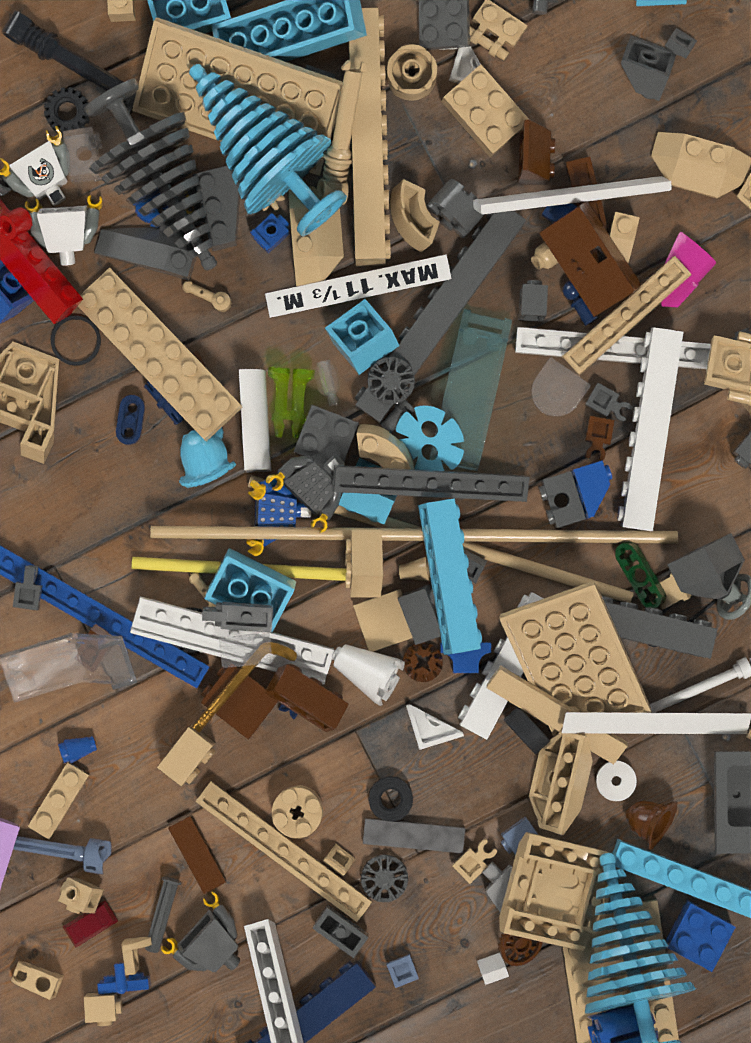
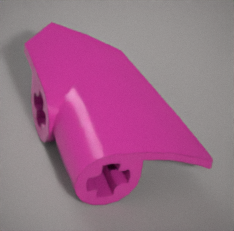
M683 232L678 234L665 264L675 256L688 269L691 276L661 302L662 307L678 308L699 285L704 276L716 265V261Z

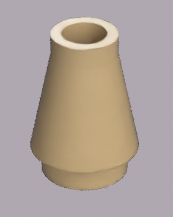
M427 556L399 565L400 579L430 581Z

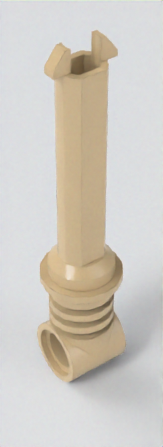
M347 60L341 68L345 70L332 146L323 153V158L325 159L323 177L319 179L317 185V197L320 200L336 190L343 191L348 198V183L346 180L349 173L348 168L353 163L352 152L349 146L362 74L367 72L363 62H360L359 69L350 68L351 62Z

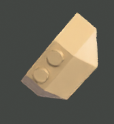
M658 132L651 158L664 178L671 181V186L716 199L744 185L751 170V157L734 147L682 133Z
M310 186L309 188L317 196V189ZM290 189L288 190L296 287L325 281L344 258L340 208L319 228L303 237L297 232V226L309 210Z
M561 731L539 751L529 798L538 819V825L542 829L564 835L581 811L593 762L587 736L577 733H562Z

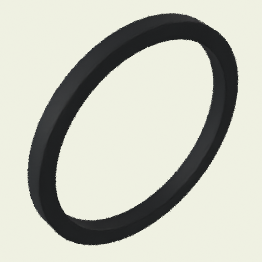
M82 316L64 318L56 324L51 334V347L54 354L59 360L68 365L79 366L90 362L97 355L101 346V336L98 328L91 320ZM82 320L90 324L95 330L97 336L96 348L92 355L83 361H68L61 357L56 350V332L67 321Z

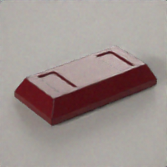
M106 900L98 904L95 913H83L64 925L63 929L75 948L118 922V919Z

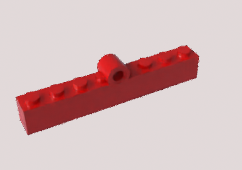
M0 199V260L51 322L56 324L70 316L82 302L83 298L27 232L32 227V218L29 212L21 207L10 211Z

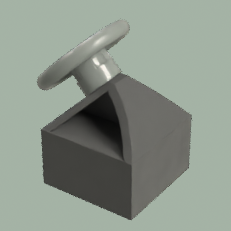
M732 533L697 548L667 564L681 592L717 599V611L726 620L740 617L751 605V576L748 574H738L745 559ZM741 581H745L748 584L747 595L741 591ZM743 603L737 610L727 612L734 604Z

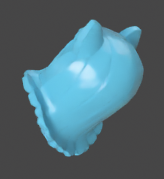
M222 427L207 442L195 430L183 435L180 457L185 470V476H182L179 480L182 486L190 488L204 485L220 478L236 466L234 461L228 462L227 450L222 442L224 434Z

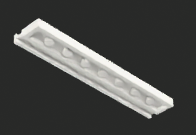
M141 596L130 630L132 634L241 663H246L263 643H278L297 652L296 660L289 661L279 655L269 653L263 657L256 667L276 672L280 666L293 664L302 670V674L309 678L313 677L322 682V684H325L326 675L328 674L334 654V648L275 632L221 629V627L215 626V621H202L201 612Z

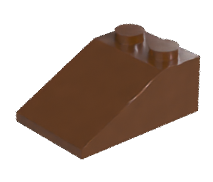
M524 120L520 132L518 184L548 185L550 178H554L555 164L550 163V153H555V138H551L550 130L531 120Z

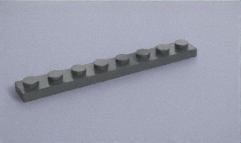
M334 465L332 491L527 502L530 477L526 475Z

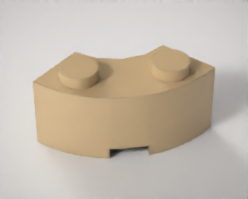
M403 179L392 190L390 200L392 219L402 238L414 249L422 252L433 243L440 222L432 217L426 208L424 200L425 189Z
M359 424L357 430L359 457L370 458L378 462L382 468L414 469L412 456L402 441L382 427Z

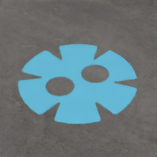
M417 406L414 408L418 421L409 412H405L398 421L396 432L409 437L399 440L406 445L412 459L418 456L415 470L444 471L442 461L451 470L456 468L464 454L463 449L451 445V443L464 442L462 431L457 422L451 418L441 425L445 411L432 406ZM425 421H432L436 424L438 433L435 437H427L423 434L421 427ZM431 444L436 447L438 456L435 460H427L423 457L422 447L424 445Z

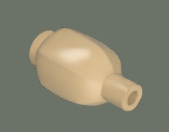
M545 242L535 249L534 256L531 257L533 266L538 270L542 268L549 269L558 263Z

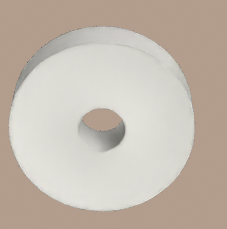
M618 760L614 765L610 762L603 764L599 768L595 780L600 794L611 801L627 799L634 792L637 782L634 770L628 764ZM614 776L620 777L618 785H613L611 782Z

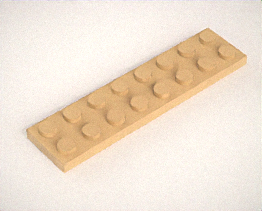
M110 267L80 295L83 300L78 307L206 442L243 408Z

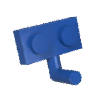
M115 963V975L104 976V980H100L97 984L98 994L116 992L124 994L127 991L149 989L151 978L150 975L144 976V972H137L135 975H129V978H126L124 963Z

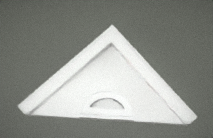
M471 46L458 49L449 81L459 84L480 65Z
M410 704L406 705L420 750L464 736L460 730Z

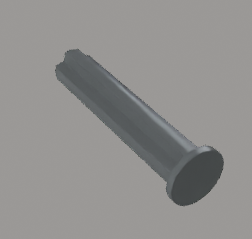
M163 876L161 879L163 880V885L148 937H151L152 945L145 947V950L152 953L160 951L177 887L181 885V881L171 877Z

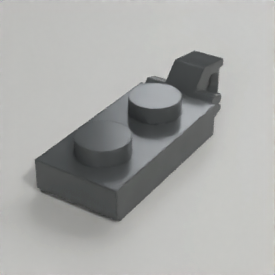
M222 602L216 603V607H203L202 621H215V626L221 627V629L272 632L273 605Z

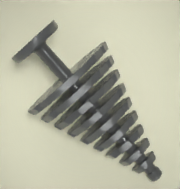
M135 78L127 80L104 92L83 108L90 117L110 110L127 138L126 142L118 144L98 158L99 160L93 162L89 169L95 174L109 170L110 172L106 173L101 179L107 185L123 180L120 182V185L113 189L118 195L127 194L141 187V189L126 199L132 206L140 204L160 193L159 196L146 203L138 211L145 217L168 206V209L154 217L150 222L155 227H158L176 218L177 222L166 228L163 233L169 238L183 231L185 235L174 243L179 248H183L191 243L194 249L186 254L192 259L198 256L204 270H211L217 265L216 259L209 252V249L213 247L212 238L205 242L200 238L210 231L209 223L198 228L194 226L197 221L206 216L205 208H200L190 215L186 212L203 200L202 191L183 199L182 202L179 199L200 184L198 175L172 187L196 169L195 160H190L175 167L193 153L192 145L188 146V144L175 150L190 137L188 128L176 131L177 128H180L187 121L185 113H176L149 126L150 128L140 131L123 101L139 89V85Z

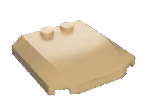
M526 832L518 845L499 916L500 931L509 935L584 951L586 948L585 944L593 935L596 936L599 932L593 931V923L604 919L605 914L595 915V907L609 901V898L596 899V891L608 887L607 882L597 883L598 874L604 872L599 858L601 855L609 852Z

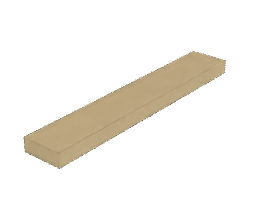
M675 256L672 257L565 353L562 358L580 376L687 280L691 273Z
M501 665L487 683V689L559 732L562 731L566 712H577ZM577 733L587 736L590 751L613 765L628 747V742L615 734Z

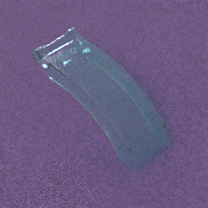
M468 309L463 310L441 406V410L445 411L441 425L451 418L457 422L464 437V442L451 443V445L464 450L463 457L457 467L478 471L512 319L505 318V320L492 318L471 313V310ZM468 322L500 329L502 333L497 334L467 327ZM433 445L429 460H435L438 456V451Z

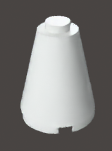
M347 644L342 648L338 647L332 656L334 667L379 706L383 705L382 699L387 701L400 679L396 675L398 669L403 671L405 662L398 658Z

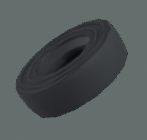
M388 776L379 779L373 784L369 791L368 801L370 809L376 817L383 821L393 822L401 820L409 813L413 804V794L411 788L404 780L399 777ZM388 789L396 790L401 797L399 805L392 809L386 808L381 802L383 792Z

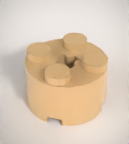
M413 44L402 46L388 61L387 81L390 89L395 96L409 101L419 100L430 94L436 83V60L422 46ZM409 69H414V77H410Z
M296 785L288 787L277 796L273 803V824L287 837H307L317 829L322 820L324 811L322 801L318 794L307 786ZM297 805L302 807L301 812L304 813V815H299L298 818L294 817V812L291 811V808L295 809Z

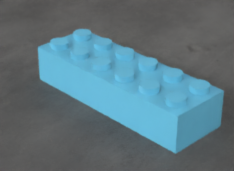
M285 0L212 25L215 38L284 62L367 36L360 0Z

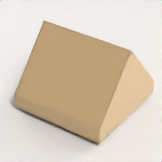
M335 844L322 862L339 875L344 876L355 858Z

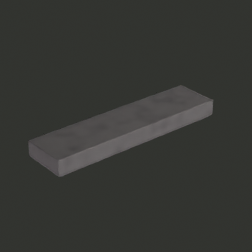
M365 818L363 844L463 853L465 827L401 821L390 822Z

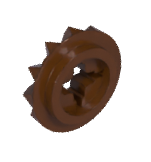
M423 642L410 646L403 657L405 662L404 670L415 681H431L442 670V655L430 643ZM416 653L423 658L430 654L432 655L427 662L431 669L430 671L424 667L414 670L418 664Z

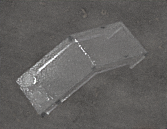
M70 633L0 655V664L14 703L81 682L111 684L113 690L137 683L122 636Z

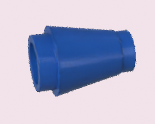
M93 736L63 740V743L58 744L63 763L70 762L71 764L97 750Z

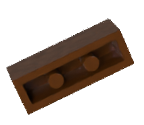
M293 664L278 667L265 691L267 695L325 732L336 730L349 705L342 700V695L322 687V682L313 677L305 676L302 674V670Z

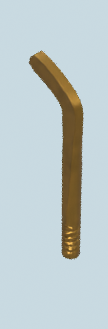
M266 642L260 645L192 727L200 733L266 654L272 653L289 661H295L297 652L273 642Z

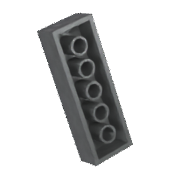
M602 596L620 638L711 659L718 630L711 628V622L694 619L693 623L687 622V617L673 613L666 617L662 616V610L648 607L645 608V611L637 610V604L621 602L620 605L613 604L614 599Z

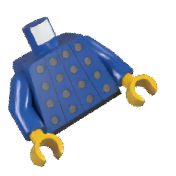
M275 478L270 483H266V480L262 482L251 481L250 486L255 490L249 491L248 494L255 499V527H296V517L311 518V511L302 502H297V498L284 485L278 491L271 490L277 485ZM247 539L246 544L253 547L248 552L258 556L262 553L263 547L277 539Z

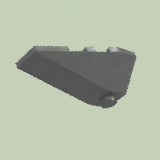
M159 227L101 229L94 252L98 255L189 281L197 257L192 259L186 254L194 249L191 243L183 248H179L174 243L185 235L183 231L168 238L163 232L159 233Z

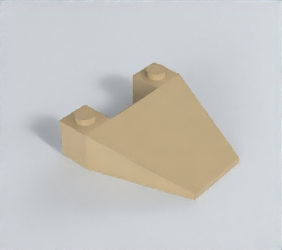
M12 342L0 354V423L24 431L25 434L20 443L21 455L44 464L54 443L59 359Z

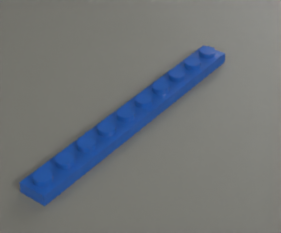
M0 545V575L15 584L18 581L24 582L25 566L34 564ZM38 567L35 584L43 585L41 599L90 627L97 624L114 636L117 643L193 687H199L210 668L209 665L170 643L130 633L133 623L131 620Z

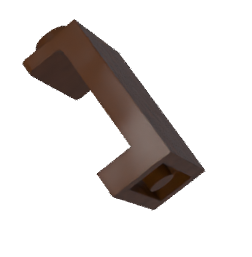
M232 662L229 666L225 663L216 674L219 679L213 686L209 683L202 692L201 696L204 699L201 703L208 708L240 670L235 663ZM248 675L218 710L216 715L249 740L278 701L265 693L266 688Z

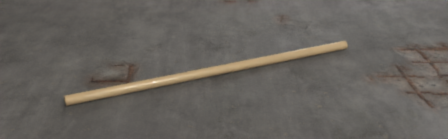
M251 475L248 487L252 488L250 483L253 480L262 482L266 479ZM340 505L334 512L335 514L380 528H422L390 517L387 518L383 525L379 522H373L356 512H350ZM464 541L463 543L464 551L467 550L485 560L569 586L578 587L594 581L593 579L469 541ZM595 580L602 596L631 603L634 592Z

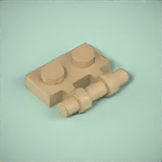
M485 0L472 19L479 27L475 30L470 26V41L475 45L477 43L489 50L488 53L493 57L497 56L504 61L509 52L503 49L502 46L506 43L514 48L527 29V25L492 1ZM486 31L498 38L495 43L484 36Z

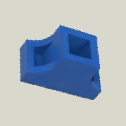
M481 642V649L448 654L452 660L453 673H479V661L483 655L491 653V643ZM440 643V653H444L442 643Z

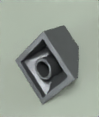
M631 35L621 65L636 93L641 94L647 99L659 101L670 76L676 55L667 48Z

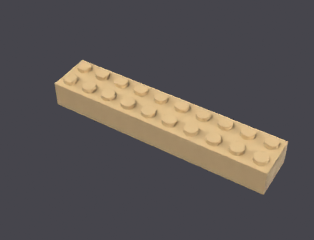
M362 8L367 36L349 41L350 68L359 69L360 62H363L367 68V72L362 74L352 130L356 267L385 266L386 259H390L391 255L390 240H385V234H390V216L384 215V209H389V190H384V185H388V165H383V160H387L388 148L387 140H382V135H387V115H382L381 111H386V90H381V86H385V65H380V62H385L384 40H379V37H384V15L379 16L378 8Z

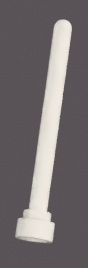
M744 657L737 660V664H734L732 669L651 703L652 713H656L736 677L738 679L751 677V666L747 658Z

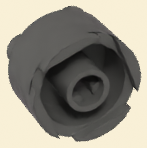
M450 179L426 206L433 214L439 215L442 218L440 223L449 231L453 229L459 236L464 238L484 214H480L473 207V200L478 198L473 193L468 194L464 191L462 184L454 179Z

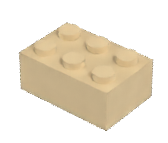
M481 64L447 93L441 101L490 158L521 131L524 120H529Z

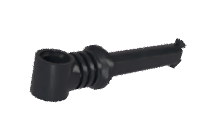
M18 11L12 13L1 30V33L12 42L20 46L24 45L33 52L35 51L40 60L53 59L105 91L124 82L62 45L57 33L47 32Z

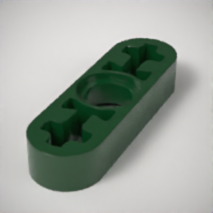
M632 542L620 544L615 550L616 560L641 603L646 608L653 609L663 605L666 600V593L638 545ZM630 549L632 554L630 557L625 558L624 553ZM636 561L639 562V564L634 565L630 568V564H633V562ZM640 568L645 571L646 579L644 582L636 579V569ZM649 583L652 584V586H649V587H647L646 589L643 590V588H642L643 586H645V585H647V584H649ZM651 593H656L658 597L650 601L649 596H651Z

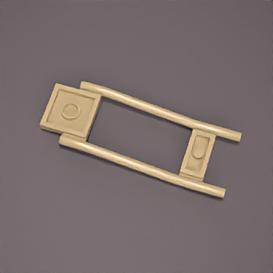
M739 331L737 340L714 335L711 340L704 385L729 390L727 400L751 405V334Z

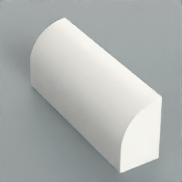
M239 369L240 399L243 407L241 409L244 470L246 473L271 471L266 371L261 369Z

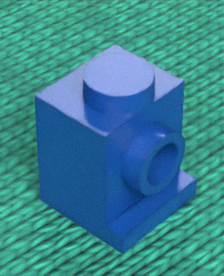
M271 213L250 234L269 254L290 234L287 229L289 223L280 214L275 217ZM270 226H274L276 228V232L274 234H268L267 228Z

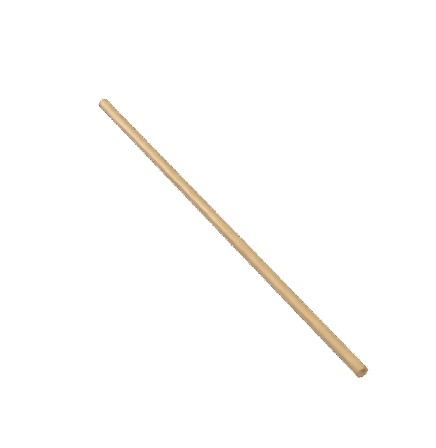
M151 526V538L351 539L352 530H382V541H424L422 528L327 527L324 532L319 533L322 527ZM462 529L464 541L678 543L677 531Z

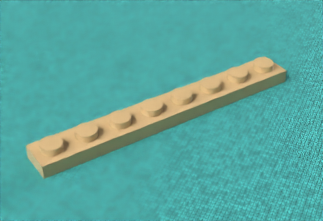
M210 781L196 800L199 805L354 921L358 922L372 903V900L214 782Z

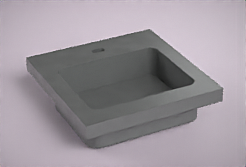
M714 751V832L716 854L751 853V751Z

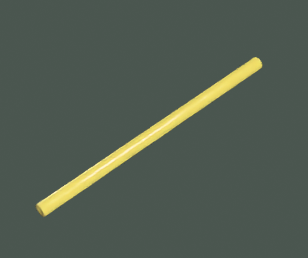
M132 557V569L216 574L221 564L219 561ZM263 564L289 578L346 581V568Z

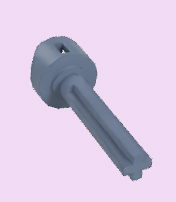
M17 836L13 850L83 861L85 872L103 875V863L111 855L112 849L110 841L94 838L89 839L86 847L20 836Z

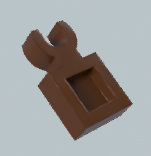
M589 416L585 441L592 442V446L586 451V459L591 458L592 451L600 453L599 461L605 459L606 454L603 444H611L615 420Z

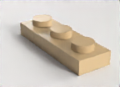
M67 762L28 827L50 840L90 774Z

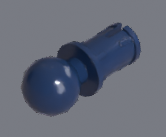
M571 281L566 282L562 288L563 295L567 299L573 300L574 303L570 307L575 308L584 326L597 320L598 316L594 317Z

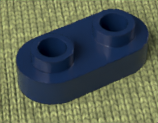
M136 395L124 397L119 406L116 436L125 445L136 444L142 435L145 403ZM131 404L137 405V411L134 413L129 412ZM128 428L134 431L132 437L125 436V431Z

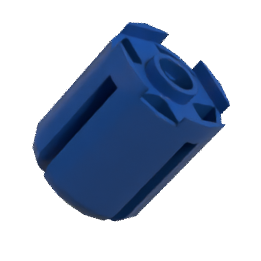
M633 1005L611 1009L587 1017L592 1020V1026H588L591 1043H642ZM651 1012L653 1024H655L656 1021L654 1015ZM654 1028V1029H655V1033H656V1037H657V1040H658V1038H659L658 1029H657V1028Z

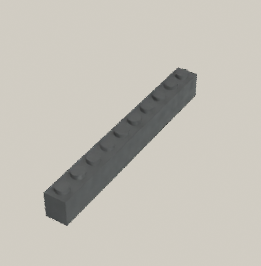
M515 211L491 213L486 216L489 221L484 228L479 226L471 237L474 242L469 248L464 246L458 254L457 259L460 261L455 268L449 267L451 279L445 280L440 288L435 286L428 296V299L431 300L426 308L421 306L414 315L413 319L416 322L411 328L406 326L398 337L401 340L400 346L384 358L396 357L404 360L413 370L414 376L524 226L526 219ZM391 361L390 370L395 371V362ZM386 363L380 368L381 371L386 372L388 370ZM402 364L397 368L398 373H403L407 370ZM377 371L373 372V375L382 378L383 374ZM410 374L401 376V380L410 379ZM372 380L373 388L381 385V381ZM401 383V389L405 390L408 383ZM362 387L354 398L357 400L355 407L377 423L382 422L394 405L378 401L371 394L369 387L367 389ZM382 387L377 394L380 396L386 389ZM396 389L395 392L400 397L401 392L399 389ZM388 391L385 399L394 400L393 392Z

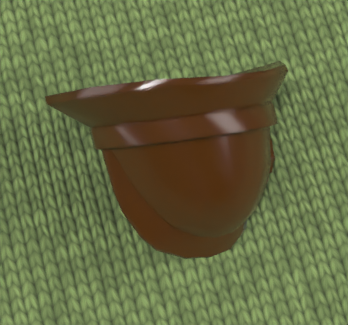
M639 801L627 810L626 820L631 827V831L638 837L642 836V839L647 841L650 850L659 843L672 824L677 812L678 802L674 801L663 805L651 801Z

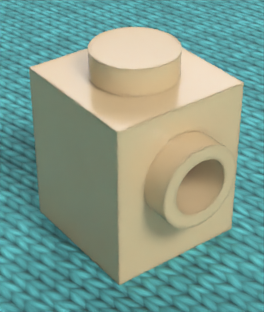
M67 877V880L61 886V895L58 901L66 904V909L73 913L80 914V911L83 913H95L104 889L80 878Z
M117 992L106 994L87 993L84 996L85 1023L97 1022V1026L112 1025V1021L117 1020L118 1014H122V999L117 998Z

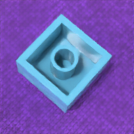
M366 299L325 327L335 347L359 375L400 346L391 328Z

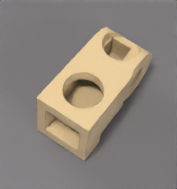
M18 961L11 981L20 987L51 1000L56 997L64 976L41 967L38 968L28 962Z

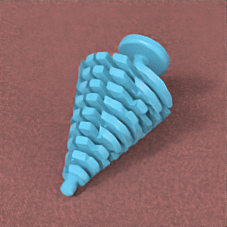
M199 63L193 65L189 70V75L198 82L196 86L198 95L203 96L206 94L202 105L205 111L212 109V112L208 115L209 121L212 126L216 125L214 134L216 139L221 141L220 149L222 154L228 155L226 164L229 170H234L232 178L234 183L239 185L238 192L241 199L245 200L244 207L247 213L254 214L259 212L262 208L264 209L275 202L280 195L283 196L291 189L309 210L298 223L297 232L304 237L319 228L335 214L347 198L343 191L336 190L320 200L302 180L323 157V153L327 151L331 144L330 138L322 134L317 135V131L311 127L303 128L304 123L296 119L289 120V115L282 111H274L276 108L268 103L259 105L262 100L255 95L246 98L248 92L243 88L233 90L234 83L229 80H224L218 84L221 79L220 75L215 72L207 74L206 70Z
M605 853L599 858L604 872L598 874L597 883L607 882L608 887L597 890L596 899L610 898L611 902L597 905L595 907V915L613 913L614 917L594 922L593 931L616 929L617 932L593 938L591 948L620 944V947L592 954L590 964H600L622 959L624 962L594 969L588 973V981L613 978L627 974V977L587 988L586 997L602 996L630 990V993L586 1004L585 1013L602 1012L633 1005L642 1043H681L679 1040L659 1042L657 1040L648 1002L691 992L696 988L692 982H684L645 989L646 986L687 976L683 968H671L641 974V971L669 965L679 960L673 953L637 958L640 955L666 949L669 945L664 939L634 944L635 940L657 935L661 931L657 925L630 928V925L652 919L649 911L626 914V909L642 906L643 903L640 897L623 899L622 894L633 892L635 889L631 883H618V879L625 878L627 875L623 869L616 870L614 854Z

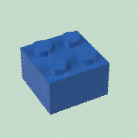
M686 900L665 941L669 945L668 949L713 972L736 927L721 917Z

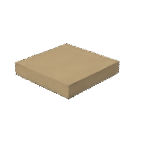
M401 589L353 605L369 651L373 652L413 638L398 601V597L402 595Z

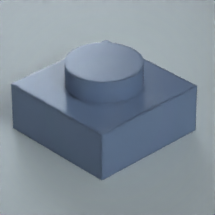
M410 954L386 963L395 988L419 979Z

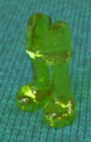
M268 367V376L274 380L276 387L275 410L271 418L274 422L275 437H283L285 425L283 422L285 419L293 420L292 438L298 439L303 424L306 421L304 416L305 389L307 383L314 379L315 370L293 369L292 410H287L290 369Z

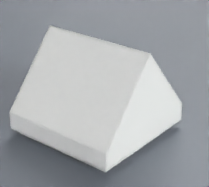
M500 952L477 960L485 985L509 977Z

